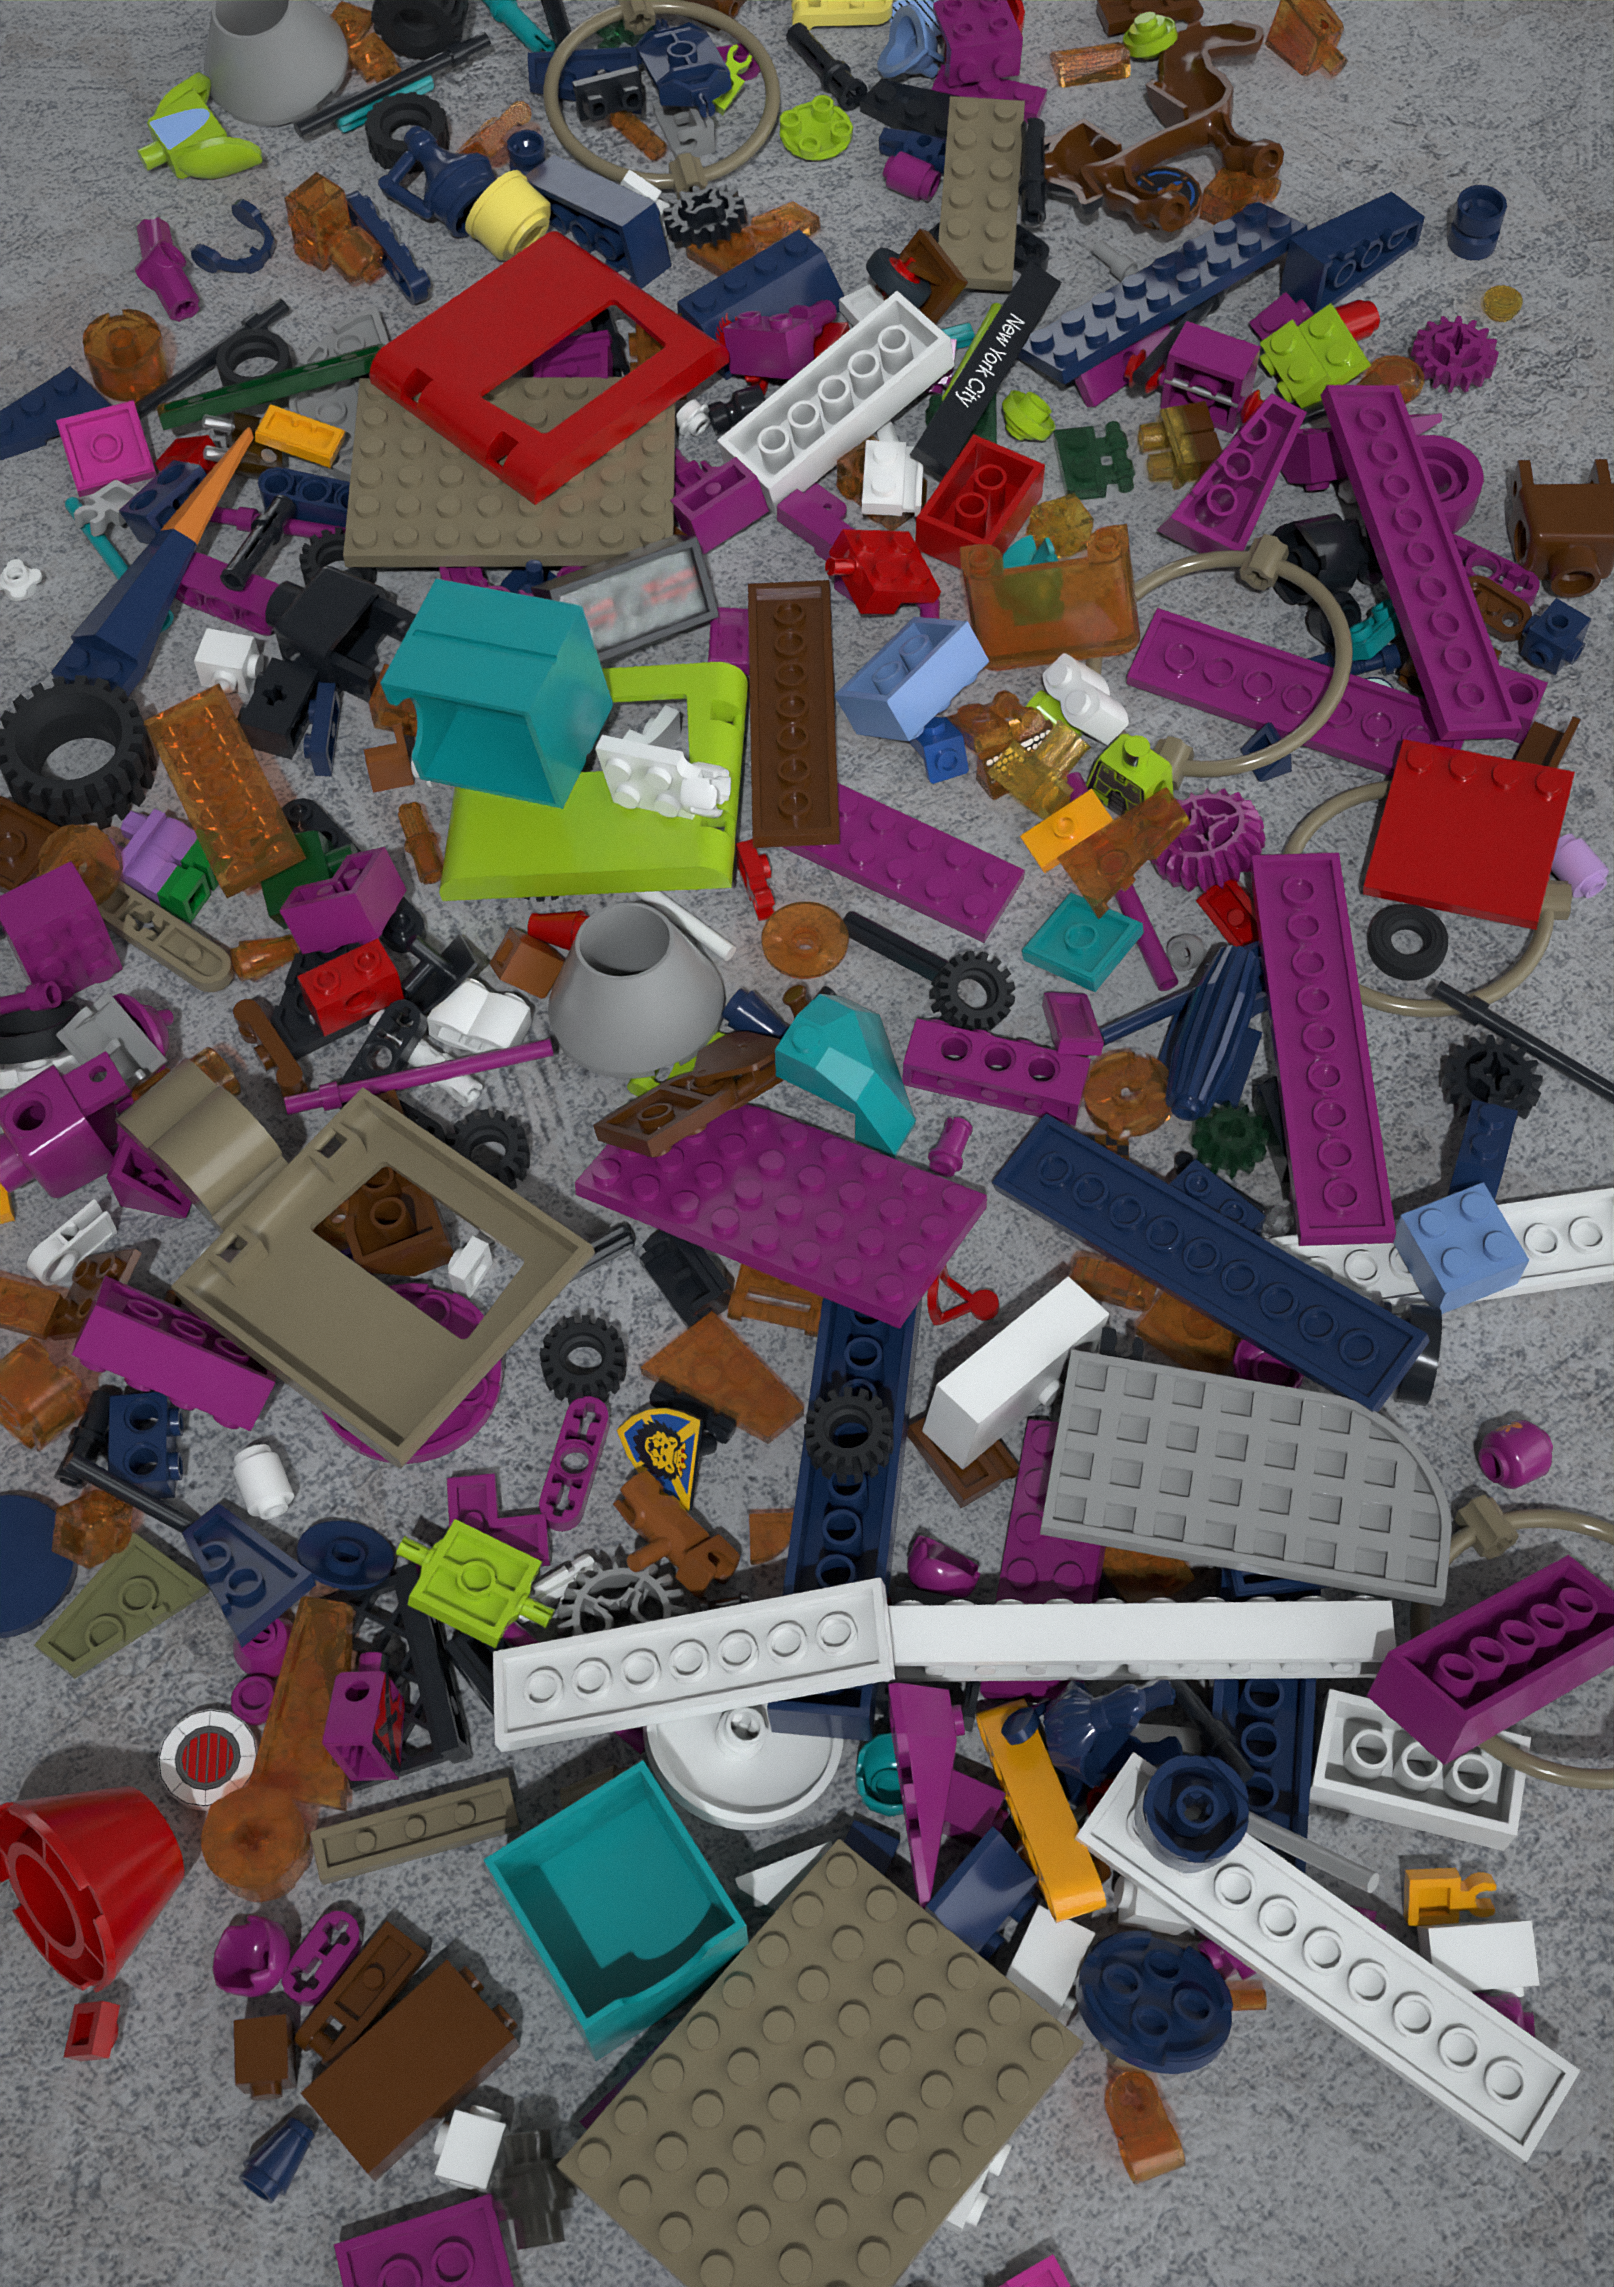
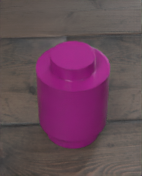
M900 151L896 157L891 155L883 170V177L886 178L887 188L918 202L921 199L930 202L941 181V173L935 170L934 165L903 151Z

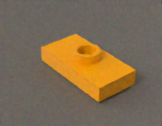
M272 404L268 407L255 431V442L331 468L345 441V430Z
M1090 789L1022 834L1020 838L1045 874L1116 827V824L1094 791Z

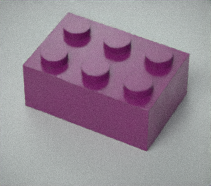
M72 861L0 895V926L30 985L53 981L61 990V1001H67L73 994L95 983L105 982L113 974L123 970L96 902Z

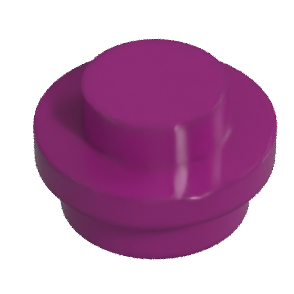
M253 1675L243 1679L234 1688L231 1696V1706L234 1714L248 1725H261L273 1719L278 1713L282 1702L281 1692L277 1684L269 1677L263 1675Z

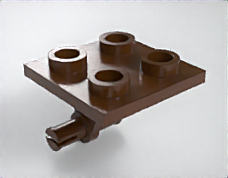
M133 1248L86 1256L80 1261L73 1271V1284L66 1298L58 1304L53 1313L52 1320L54 1323L47 1337L54 1341L77 1338L104 1276L127 1285L142 1253ZM166 1291L163 1301L181 1308L183 1302L174 1291Z

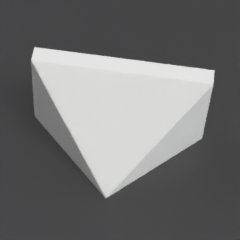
M832 1842L824 1843L735 1878L739 1899L770 1914H774L832 1847Z

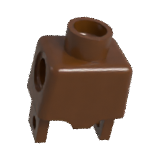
M1595 459L1587 484H1534L1531 461L1518 460L1510 484L1513 511L1508 523V531L1516 564L1522 566L1527 571L1533 572L1539 580H1550L1552 591L1561 597L1573 598L1589 594L1598 587L1602 579L1610 576L1614 568V483H1611L1608 460Z

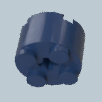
M1188 1755L1174 1757L1159 1767L1138 1798L1134 1820L1139 1837L1148 1852L1167 1867L1182 1873H1193L1209 1869L1225 1859L1241 1842L1247 1832L1249 1823L1247 1789L1240 1776L1220 1759L1210 1756ZM1195 1805L1200 1809L1201 1814L1197 1819L1190 1821L1186 1818L1184 1812Z

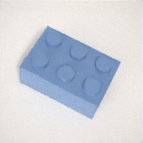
M913 617L834 696L857 735L910 741L920 736L925 729L924 726L937 713L947 709L951 704V699L963 687L973 683L978 676L977 673L990 661L968 621Z

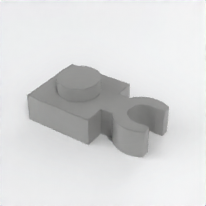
M115 479L89 496V505L81 506L75 510V527L81 528L85 524L90 523L91 535L99 536L106 531L107 524L110 522L118 526L123 525L126 521L118 510L139 491Z

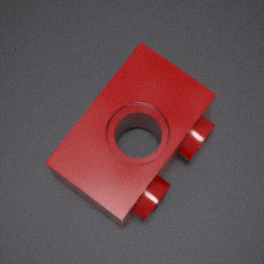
M378 938L297 976L305 1004L324 1037L388 1007L396 1000L404 999L398 971Z

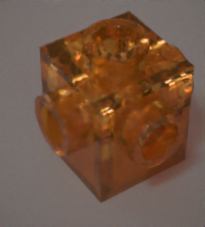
M97 1489L56 1509L52 1551L87 1569L105 1562L114 1553L119 1554L128 1546L132 1537L131 1521L133 1507L114 1498V1496Z

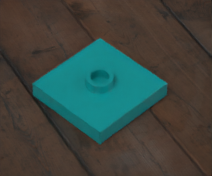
M1070 892L1021 950L1023 961L1096 992L1143 935V923Z

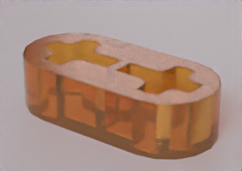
M1090 1257L1075 1258L1068 1277L1093 1299L1133 1311L1144 1312L1149 1310L1157 1287L1124 1267Z

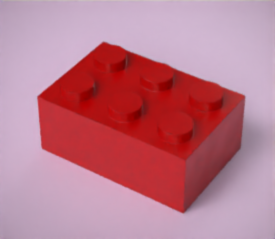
M973 434L916 517L915 543L919 551L987 580L991 574L988 564L993 561H1000L1041 499L1045 464Z

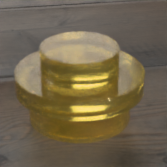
M1506 285L1491 287L1486 291L1483 299L1486 315L1496 322L1512 320L1520 312L1523 304L1521 294L1516 289Z

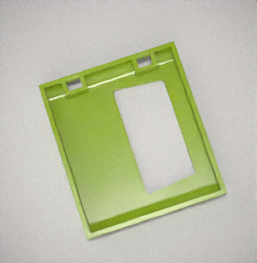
M725 662L602 668L613 703L668 699L687 700L689 763L704 762L722 766L729 771V777H731L729 800L724 801L722 805H715L717 809L723 810L722 815L717 818L695 815L693 820L678 816L666 817L658 812L637 807L634 809L625 808L613 802L603 771L581 772L563 809L454 786L439 890L442 901L732 888L748 682L744 672L738 667ZM715 827H724V831Z

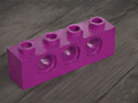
M916 1018L903 1062L902 1081L905 1086L1043 1118L1045 1114H1048L1062 1123L1076 1126L1088 1080L1091 1059L1081 1057L1080 1055L1057 1054L1055 1050L1038 1047L1033 1042L1027 1040L1012 1041L995 1037L984 1030L970 1031L952 1027L941 1020L933 1019L927 1021ZM949 1055H956L961 1057L962 1059L958 1061H951L946 1059L945 1057ZM992 1065H999L1004 1067L1005 1070L993 1071L988 1067ZM1041 1075L1047 1077L1049 1080L1040 1082L1034 1080L1032 1077Z

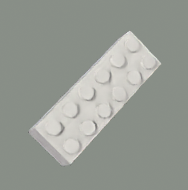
M896 291L717 440L724 464L737 457L758 477L768 508L777 515V505L796 489L802 492L806 491L955 366L950 337Z

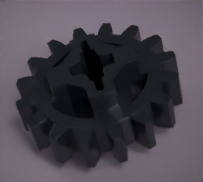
M709 183L702 190L696 185L693 186V192L681 191L679 192L680 199H670L668 201L670 207L663 210L667 236H671L673 243L682 241L684 248L694 244L697 245L698 249H702L705 243H710L713 247H716L718 245L717 240H732L730 233H741V225L747 223L743 196H739L737 189L728 191L725 184L716 188L713 187L712 183Z
M1488 1034L1485 1044H1480L1475 1037H1471L1466 1048L1458 1045L1454 1050L1452 1058H1448L1443 1070L1445 1075L1441 1088L1449 1090L1445 1099L1446 1103H1458L1460 1105L1456 1114L1459 1118L1469 1113L1472 1100H1477L1517 1110L1516 1120L1518 1116L1527 1119L1541 1095L1539 1088L1543 1082V1076L1534 1074L1539 1064L1537 1060L1525 1061L1526 1047H1521L1514 1051L1510 1048V1038H1506L1502 1045L1496 1044L1494 1036Z

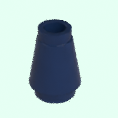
M740 988L732 996L722 1012L723 1018L729 1022L728 1027L739 1032L747 1031L781 1040L789 1028L754 991L748 993L743 988Z
M290 2117L284 2125L243 2162L245 2169L240 2174L239 2180L256 2196L272 2204L279 2194L283 2196L286 2194L309 2148V2144L315 2137L314 2133L301 2121Z

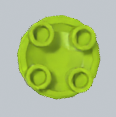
M818 95L810 102L784 111L780 116L779 136L784 147L793 155L803 159L825 160L835 157L844 151L852 140L853 125L849 116L838 106H835L833 99L829 96Z

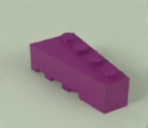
M1271 393L1255 409L1156 531L1199 553L1228 550L1244 551L1307 412Z

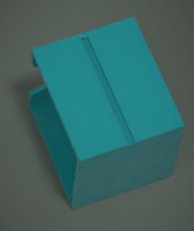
M435 579L380 682L390 705L398 706L403 700L409 698L415 706L417 736L412 752V761L421 780L561 809L564 808L586 763V756L590 754L613 707L609 689L581 605Z
M643 1760L483 1859L501 1902L595 2061L606 2056L709 1989L744 1947L748 1945L747 1925Z

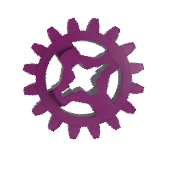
M1441 316L1439 325L1428 321L1425 330H1418L1410 356L1414 358L1412 368L1422 369L1420 374L1421 380L1432 378V387L1435 389L1442 383L1447 385L1448 392L1452 393L1455 386H1460L1464 392H1468L1471 383L1480 388L1483 385L1484 378L1490 379L1492 377L1499 351L1495 350L1497 340L1494 338L1487 339L1489 334L1488 328L1477 330L1475 328L1477 321L1474 319L1467 325L1462 323L1461 316H1457L1454 322H1449L1445 316Z

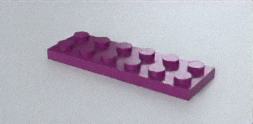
M837 783L840 844L782 847L983 943L995 927L1025 876L1024 869L840 783Z
M1028 1420L996 1602L1006 1599L1019 1600L1024 1604H1045L1053 1599H1067L1074 1602V1604H1095L1097 1602L1106 1546L1040 1534L1059 1422ZM1071 1680L981 1681L980 1693L984 1698L1016 1701L1024 1698L1026 1702L1042 1703L1057 1697ZM1073 1680L1081 1682L1084 1685V1680Z

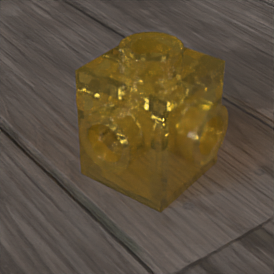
M1072 493L1031 507L1030 523L1026 528V535L1033 536L1037 550L1044 539L1049 537L1058 559L1069 557L1090 548L1094 519L1076 494Z

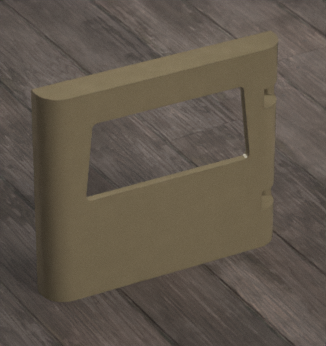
M362 1087L176 1280L171 1288L178 1298L199 1318L391 1464L402 1468L595 1255V1251L590 1243ZM335 1137L342 1146L328 1159L320 1151ZM383 1167H390L524 1261L523 1266L467 1339H460L313 1232V1229ZM237 1239L244 1248L228 1263L220 1255Z

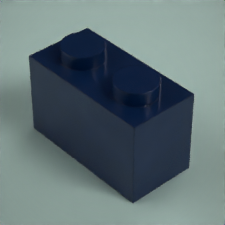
M1472 1100L1447 1196L1484 1182L1495 1201L1518 1113L1517 1110Z

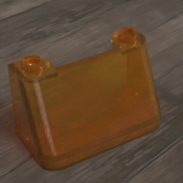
M1127 523L1106 526L1094 531L1087 540L1088 557L1004 568L1001 552L994 546L978 544L960 547L961 568L971 628L990 661L984 667L985 669L1001 671L1052 664L1063 653L1070 655L1076 660L1119 655L1130 652L1137 646L1140 641V625Z

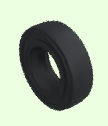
M1401 904L1384 910L1373 922L1368 936V951L1374 964L1388 976L1399 980L1414 981L1430 976L1443 963L1448 950V933L1445 925L1436 914L1418 905ZM1400 930H1411L1422 937L1425 948L1418 954L1406 955L1394 948L1391 937Z

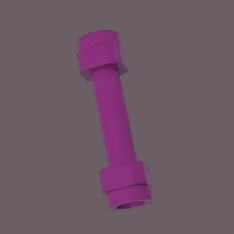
M53 981L28 985L24 992L0 997V1015L26 1009L46 1011L58 1007L62 1000L61 990Z

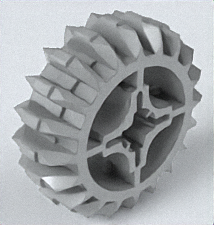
M614 1556L611 1559L612 1569L604 1571L602 1565L595 1561L592 1565L595 1576L591 1579L586 1574L578 1573L576 1581L581 1590L566 1588L564 1596L569 1604L558 1607V1617L564 1622L557 1625L556 1629L559 1638L583 1635V1626L587 1614L595 1617L596 1624L603 1627L604 1630L614 1629V1620L620 1618L622 1621V1616L630 1617L631 1615L632 1625L650 1622L642 1616L645 1610L644 1600L646 1597H649L658 1605L663 1613V1619L687 1615L689 1611L687 1607L680 1606L684 1601L683 1591L681 1589L671 1590L674 1583L673 1577L669 1573L657 1578L658 1566L656 1564H652L643 1571L636 1573L629 1567L621 1568L619 1558ZM626 1590V1593L618 1599L604 1598V1596L610 1593Z

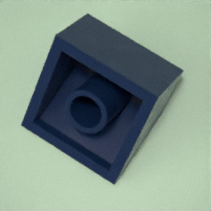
M992 1826L926 1905L925 1911L989 1962L1006 1940L1000 1933L1013 1919L1020 1924L1037 1903L1038 1899L1032 1894L1035 1892L1038 1880L1002 1834Z

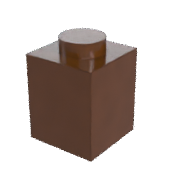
M280 2014L233 2020L235 2085L244 2094H250V2099L255 2101L278 2099L283 2096L282 2090L297 2088L296 2048L293 2041L295 2037V2024L288 2015Z

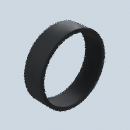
M61 1001L58 1007L46 1011L26 1009L0 1016V1064H18L35 1061L67 1050L56 1034L80 1012L79 1005L72 1001Z

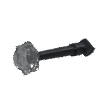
M1180 1153L1176 1156L1175 1172L1177 1175L1194 1161L1191 1154ZM1225 1182L1266 1216L1262 1228L1263 1239L1286 1235L1295 1219V1215L1290 1213V1201L1283 1200L1266 1208Z

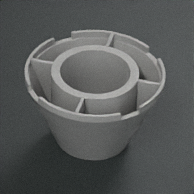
M213 0L204 62V75L211 80L210 95L218 107L221 106L231 113L234 119L256 126L288 124L317 111L316 104L323 100L330 92L334 95L339 89L348 67L349 54L347 42L338 23L311 0Z
M618 903L596 911L579 928L551 990L548 1016L550 1026L559 1042L560 1048L578 1065L589 1071L609 1077L645 1078L655 1076L654 1070L667 1067L676 1062H679V1065L682 1066L697 1056L698 1051L708 1044L719 1029L725 1005L724 992L720 977L712 963L665 915L657 909L644 904Z

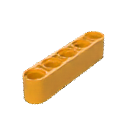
M1022 1698L975 1713L976 1721L985 1750L1001 1790L1005 1793V1800L1055 1923H1059L1105 1908L1106 1898L1087 1847L1074 1840L1080 1830L1038 1729L1028 1740L1016 1745H1010L1001 1733L1004 1722L1013 1712L1020 1708L1028 1707L1025 1699Z

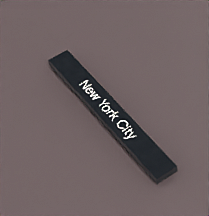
M1030 261L911 451L910 456L941 477L945 476L1061 285V281Z

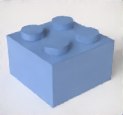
M1484 1182L1401 1214L1395 1228L1394 1245L1428 1305L1439 1307L1442 1314L1518 1284L1529 1262V1258Z

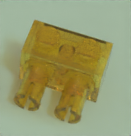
M1061 720L1056 722L1057 724L1036 750L1031 748L1028 751L1014 739L987 772L988 775L1043 820L1069 804L1070 794L1074 789L1067 783L1069 779L1066 776L1084 754L1091 749L1090 745Z

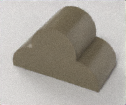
M187 1058L183 1059L115 1119L121 1128L220 1234L289 1164L282 1157L279 1146L245 1106L225 1088L217 1086L199 1067ZM237 1239L231 1244L236 1250L244 1248Z

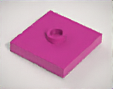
M134 400L56 420L79 497L94 494L115 479L128 485L157 476Z

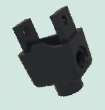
M323 566L304 588L290 581L282 582L277 586L267 603L265 619L267 624L274 628L283 661L318 670L321 683H335L338 695L345 691L374 705L380 698L375 671H373L379 664L377 649L387 635L402 642L417 614L386 600L383 587L332 566Z

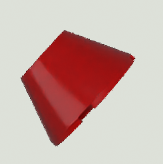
M128 1785L6 1802L0 1805V1883L9 1879L14 1893L21 1904L12 1910L15 1917L39 1953L62 1978L81 1991L92 1985L95 1986L93 1988L95 1993L100 1992L113 1982L183 1881L185 1872L183 1857L169 1824L154 1803L144 1793Z

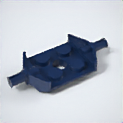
M661 18V23L657 19L655 25H653L654 31L646 32L636 45L638 65L642 64V62L644 63L658 89L660 105L696 106L702 117L707 118V113L711 117L715 112V106L711 101L732 89L731 75L727 65L705 29L692 22L670 28L665 19Z

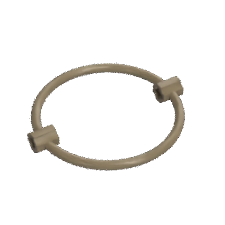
M617 0L618 5L591 16L564 38L548 64L543 87L546 115L557 139L575 159L599 175L621 183L630 169L617 166L600 158L578 141L564 121L558 101L559 79L568 58L586 38L598 30L622 20L625 30H630L634 35L646 33L651 26L655 25V14L694 18L716 26L737 39L753 56L764 79L766 97L762 117L752 135L735 152L706 167H702L700 157H694L691 153L679 154L674 161L669 163L668 174L631 170L657 189H674L676 198L679 200V192H693V186L696 185L700 190L705 189L708 185L707 182L716 180L734 171L754 156L763 146L774 127L780 106V84L777 71L770 55L761 42L746 27L720 11L683 0Z
M1263 534L1262 537L1255 538L1249 551L1228 550L1200 553L1173 561L1150 572L1120 595L1104 614L1095 629L1086 657V666L1101 675L1102 660L1110 636L1123 616L1136 602L1158 586L1188 573L1218 567H1241L1239 570L1241 579L1249 583L1252 588L1264 591L1268 587H1274L1279 576L1291 581L1317 602L1331 625L1336 650L1333 676L1327 691L1312 714L1294 731L1278 742L1259 751L1230 759L1193 760V748L1186 745L1182 739L1168 736L1166 739H1159L1155 750H1151L1171 764L1173 790H1179L1185 776L1206 778L1237 775L1264 767L1289 755L1306 743L1324 726L1344 695L1349 681L1353 654L1351 633L1346 617L1332 593L1318 579L1299 566L1286 561L1289 555L1288 545L1283 544L1276 536ZM1123 730L1112 742H1114L1121 734L1128 733L1125 730Z
M1392 780L1355 787L1340 793L1320 805L1295 830L1283 854H1301L1314 833L1327 821L1346 809L1364 802L1387 798ZM1549 878L1537 930H1534L1525 953L1514 967L1500 979L1485 988L1466 994L1468 997L1473 998L1476 995L1487 1003L1492 1004L1517 988L1533 972L1548 947L1554 920H1568L1571 913L1572 887L1571 884H1568V881H1554ZM1359 984L1362 1004L1386 1013L1421 1018L1462 1014L1440 1000L1406 999L1387 995Z
M1482 1495L1472 1499L1466 1506L1458 1510L1454 1520L1461 1530L1451 1536L1449 1565L1471 1546L1474 1547L1480 1557H1486L1487 1560L1498 1557L1516 1543L1519 1537L1516 1530L1526 1528H1551L1572 1531L1594 1537L1614 1546V1525L1594 1517L1562 1510L1522 1509L1502 1512L1493 1497L1487 1498L1486 1495ZM1411 1602V1639L1430 1630L1431 1605ZM1498 1735L1478 1745L1479 1748L1502 1763L1543 1781L1579 1789H1614V1768L1593 1769L1558 1764L1529 1754L1506 1742Z

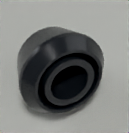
M1343 591L1332 594L1346 617L1349 629L1360 623L1362 619L1361 609L1355 598L1350 593ZM1315 602L1308 613L1307 620L1310 631L1323 643L1331 648H1335L1331 625L1321 607Z

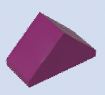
M128 1136L122 1137L106 1177L119 1205L178 1219L186 1218L191 1205L190 1200L133 1139Z

